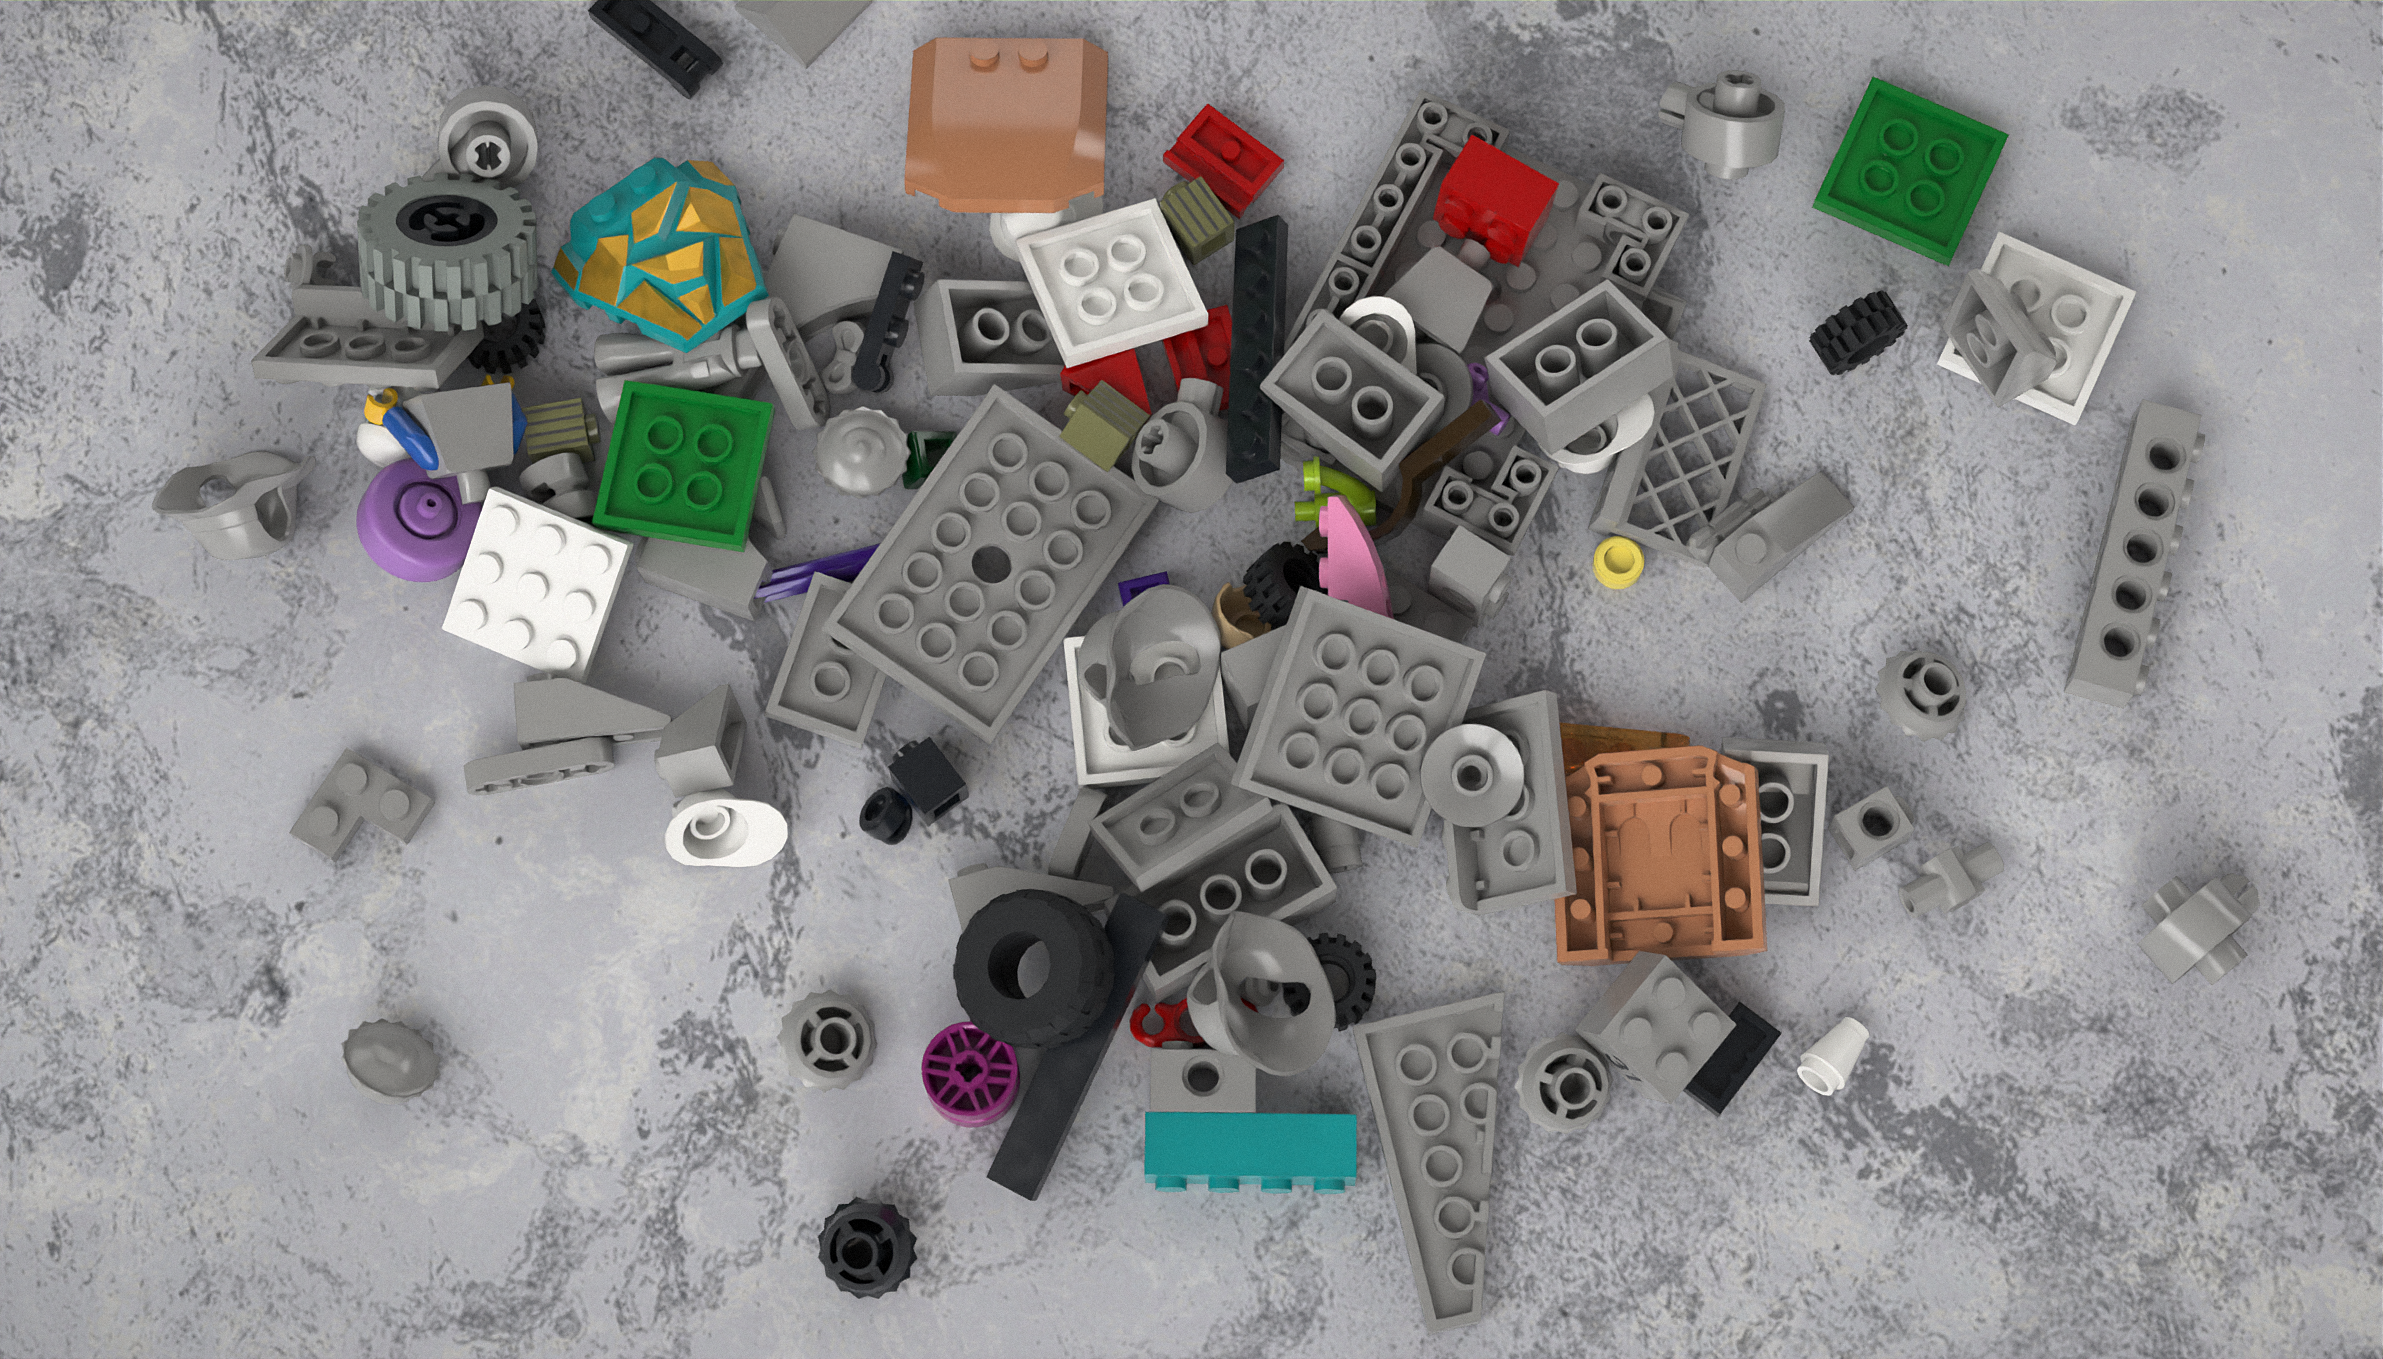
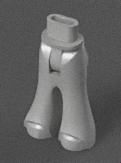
M736 324L722 328L688 353L646 335L631 333L600 335L596 339L594 346L596 366L607 375V377L597 378L596 380L598 400L605 416L613 425L616 420L624 380L699 391L729 382L736 377L747 375L748 368L764 365L748 328L741 330ZM664 364H671V365L662 366V367H658V368L643 370V369H647V368L654 367V366H659V365H664Z

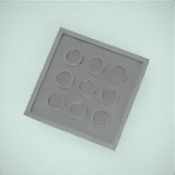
M1300 586L1230 784L1418 848L1431 811V807L1421 787L1420 771L1422 760L1431 743L1440 734L1462 724L1487 653Z

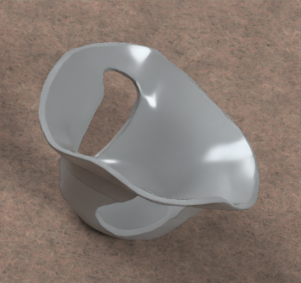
M256 451L221 462L187 467L170 477L156 494L152 503V509L161 515L179 520L187 530L191 531L201 546L216 559L241 560L270 555L286 546L294 536L298 497L297 485L314 469L316 458L314 456H306L302 463L299 464L273 452ZM214 479L225 480L237 491L233 496L209 507H206L200 494V488ZM256 508L263 515V524L258 520Z
M1162 584L1146 589L1130 600L1121 610L1104 615L1085 635L1078 658L1079 678L1091 696L1106 708L1107 718L1111 727L1127 743L1132 751L1144 749L1178 736L1190 729L1200 719L1208 706L1221 659L1220 631L1208 607L1197 595L1176 585ZM1181 641L1190 644L1196 650L1199 665L1193 673L1174 675L1139 686L1130 681L1129 670L1134 658L1155 644Z
M1232 911L1214 939L1212 957L1200 968L1190 983L1187 993V1004L1192 1022L1199 1035L1211 1047L1223 1054L1240 1056L1251 1065L1272 1075L1290 1076L1301 1073L1315 1064L1325 1052L1335 1026V1001L1327 976L1314 948L1297 929L1274 919ZM1245 977L1283 983H1304L1311 993L1309 1006L1303 1013L1294 1017H1268L1249 1009L1243 1004L1237 992L1238 983Z

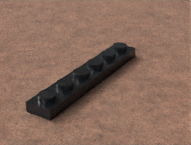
M1279 215L1236 229L1226 475L1236 484L1280 470L1282 408L1260 389V384L1284 356L1288 224Z

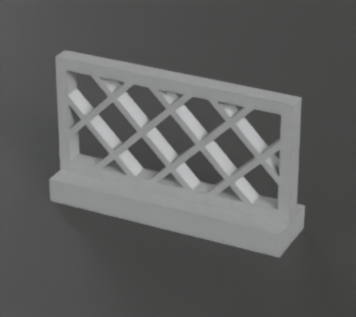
M1668 339L1674 376L1647 393L1652 398L1655 410L1652 426L1642 439L1630 447L1619 451L1616 458L1609 465L1588 529L1604 536L1612 532L1630 538L1635 542L1704 568L1708 565L1710 558L1703 562L1696 560L1694 555L1688 551L1687 546L1681 543L1673 526L1695 517L1700 528L1707 527L1708 520L1704 514L1705 512L1713 509L1709 519L1710 522L1727 508L1767 384L1678 350L1679 343ZM1679 366L1696 372L1704 390L1684 398L1675 381ZM1712 379L1717 380L1720 383L1714 385ZM1730 386L1750 393L1746 409L1732 416L1729 415L1718 391ZM1669 395H1671L1674 403L1666 406ZM1708 396L1721 421L1699 429L1688 405ZM1678 409L1690 434L1669 443L1660 426L1662 416ZM1742 419L1739 430L1737 431L1734 423ZM1724 427L1733 444L1731 455L1715 461L1703 436ZM1656 439L1659 448L1651 451L1654 440ZM1694 441L1706 466L1684 474L1673 449ZM1663 454L1675 479L1654 488L1645 471L1648 460ZM1727 464V467H1726V470H1725V473H1724V476H1723L1722 473H1721V471H1720V469H1719V467H1722V466H1724V465ZM1709 472L1718 489L1716 500L1700 506L1688 481ZM1641 484L1645 493L1636 496L1639 485ZM1679 486L1691 511L1670 520L1658 494ZM1648 499L1660 525L1645 530L1627 523L1632 506ZM1664 531L1667 538L1660 536L1657 533Z

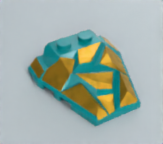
M654 157L643 166L633 170L627 177L602 194L595 196L589 203L573 213L570 220L571 240L560 247L551 271L556 282L578 306L589 310L592 306L605 310L608 318L618 324H622L625 320L635 323L642 334L685 353H688L747 312L751 302L764 300L769 296L757 253L751 245L749 238L751 234L749 225L741 211L740 205L742 201L735 185L710 161L686 160L678 167H674L665 158Z

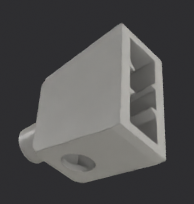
M1466 239L1454 256L1442 247L1435 245L1385 293L1383 297H1390L1402 304L1411 315L1415 329V342L1417 344H1438L1460 356L1493 288L1491 281L1479 274V271L1489 259L1490 254L1484 246L1472 239Z

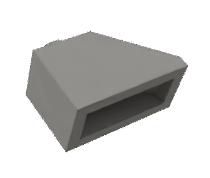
M729 683L719 685L664 727L660 747L654 753V761L658 775L663 780L667 779L675 798L734 784L747 722Z

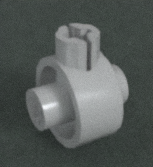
M1728 70L1717 75L1716 83H1707L1697 87L1677 81L1670 84L1662 96L1659 106L1665 109L1659 110V118L1663 124L1682 130L1681 147L1690 156L1705 162L1704 169L1708 174L1722 179H1740L1748 174L1749 168L1772 163L1778 157L1785 104L1777 95L1761 88V79L1757 75L1746 71Z
M483 85L464 90L450 100L440 116L438 130V153L440 158L422 176L423 181H433L434 174L448 173V180H459L461 174L475 175V183L482 184L487 178L499 181L500 191L508 187L515 188L527 179L536 164L538 132L532 111L522 98L505 88Z
M1196 378L1182 379L1177 401L1165 405L1153 414L1140 430L1133 449L1132 472L1135 483L1145 494L1177 510L1195 513L1208 509L1220 500L1230 487L1233 480L1226 475L1228 422L1218 417L1224 390L1221 386Z
M2229 873L2221 879L2215 877L2193 894L2181 879L2175 876L2142 904L2141 907L2156 922L2157 926L2140 940L2137 946L2171 984L2179 980L2193 967H2196L2211 985H2214L2248 956L2231 935L2251 919L2252 914L2257 911L2260 906L2258 891L2253 885L2240 897L2236 898L2234 894L2250 881L2244 876Z

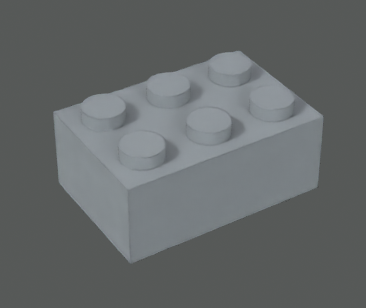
M1608 279L1485 357L1492 396L1550 455H1553L1674 376L1668 337Z

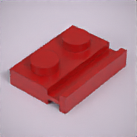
M1208 103L1178 136L1177 142L1170 150L1167 149L1163 154V163L1187 181L1192 182L1202 176L1223 207L1238 219L1244 215L1247 207L1258 199L1284 168V160Z
M1227 304L1207 310L1208 326L1161 340L1177 393H1179L1181 380L1185 378H1196L1213 382L1224 389L1219 411L1229 407L1232 318Z

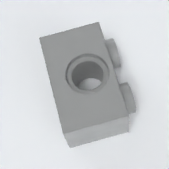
M1459 525L1431 565L1427 593L1474 621L1473 626L1478 628L1486 615L1494 619L1508 599L1509 593L1506 591L1513 580L1508 575L1511 557Z
M1164 1042L1162 1043V1049H1151L1150 1112L1256 1113V1067L1240 1056L1223 1054L1215 1048L1214 1050L1193 1049V1043ZM1208 1069L1215 1073L1218 1083L1208 1092H1199L1190 1086L1188 1082L1189 1077L1196 1070Z

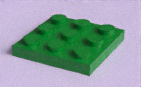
M1872 77L1814 200L1812 208L1949 267L2009 134L1876 77Z
M624 380L592 523L594 527L606 531L745 552L775 414L773 403Z

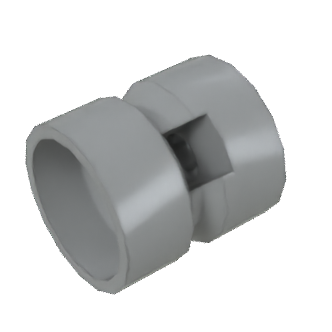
M561 453L537 461L521 473L519 481L528 500L594 526L592 521L597 498L594 492L587 490L590 481L578 454Z

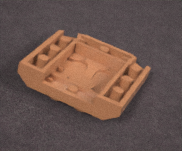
M936 37L913 50L904 177L905 193L915 197V191L917 190L939 199V207L952 212L1056 213L1069 208V200L1092 191H1094V198L1104 195L1108 52L1085 39Z
M1699 745L1598 754L1584 762V767L1565 777L1577 894L1555 899L1557 963L1572 966L1629 964L1639 951L1666 955L1671 961L1746 956L1768 951L1758 770L1754 766L1741 763L1721 755L1715 750Z

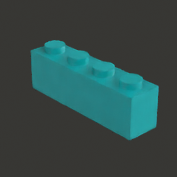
M1145 1112V1183H1155V1190L1161 1192H1183L1187 1190V1184H1208V1191L1234 1193L1240 1191V1184L1261 1185V1192L1272 1194L1292 1192V1185H1313V1192L1318 1194L1345 1193V1186H1355L1357 1114Z

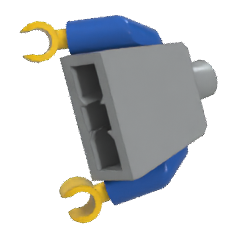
M486 374L479 387L421 394L402 402L403 408L396 406L398 401L397 392L393 388H386L383 390L382 403L377 402L373 395L368 394L364 407L365 417L374 424H383L419 467L426 470L431 480L457 476L462 505L485 501L490 488L487 471L497 470L512 464L527 426V418L522 412L515 394L512 393L515 381L509 375L503 376L500 384H494L491 376Z

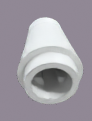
M1844 1017L1839 1024L1801 1055L1802 1064L1797 1071L1803 1082L1814 1091L1827 1096L1831 1095L1835 1089H1843L1866 1040L1869 1038L1867 1029L1857 1020Z

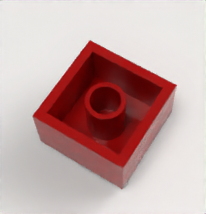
M1471 135L1441 184L1433 220L1438 222L1439 227L1453 238H1467L1480 243L1489 252L1490 259L1501 264L1509 262L1519 268L1548 220L1559 183L1478 137Z

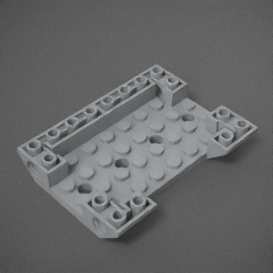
M1421 89L1285 340L1284 355L1321 309H1324L1339 320L1345 309L1357 300L1371 296L1383 297L1435 245L1442 247L1453 256L1467 238L1456 239L1446 234L1439 227L1438 222L1433 220V215L1441 184L1471 135L1478 137L1558 182L1559 187L1548 220L1519 268L1509 262L1501 264L1489 258L1479 271V274L1491 281L1499 290L1500 297L1497 301L1484 305L1466 346L1460 354L1466 365L1469 363H1479L1487 369L1486 356L1607 279L1629 300L1646 301L1689 218V214L1599 172L1593 185L1583 182L1509 147L1510 130ZM1488 379L1486 383L1488 388L1489 402L1509 413L1492 396L1490 381ZM1282 409L1281 459L1284 462L1303 471V461L1313 460V456H1319L1320 465L1346 473L1364 483L1369 490H1375L1376 507L1391 514L1393 513L1401 497L1403 483L1401 471L1397 473L1385 490L1380 492L1338 461ZM1511 415L1508 424L1499 436L1488 431L1422 483V498L1416 516L1411 523L1449 541L1457 527L1461 525L1506 555L1514 556L1552 484L1559 466L1519 448L1527 430Z

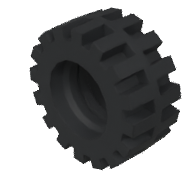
M1291 542L1273 545L1246 570L1247 573L1243 576V583L1247 585L1243 589L1244 595L1252 600L1248 604L1252 612H1259L1261 616L1258 619L1263 625L1267 622L1272 625L1271 631L1287 624L1300 586L1328 595V588L1320 587L1319 563L1316 561L1318 556L1312 551L1308 554L1305 553L1304 546L1296 544L1292 547Z

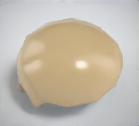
M1230 582L1222 586L1211 610V614L1220 631L1221 645L1227 650L1270 632L1272 626L1268 622L1263 625L1258 619L1261 616L1259 612H1252L1248 604L1252 600L1245 597L1243 591L1247 585L1232 588Z

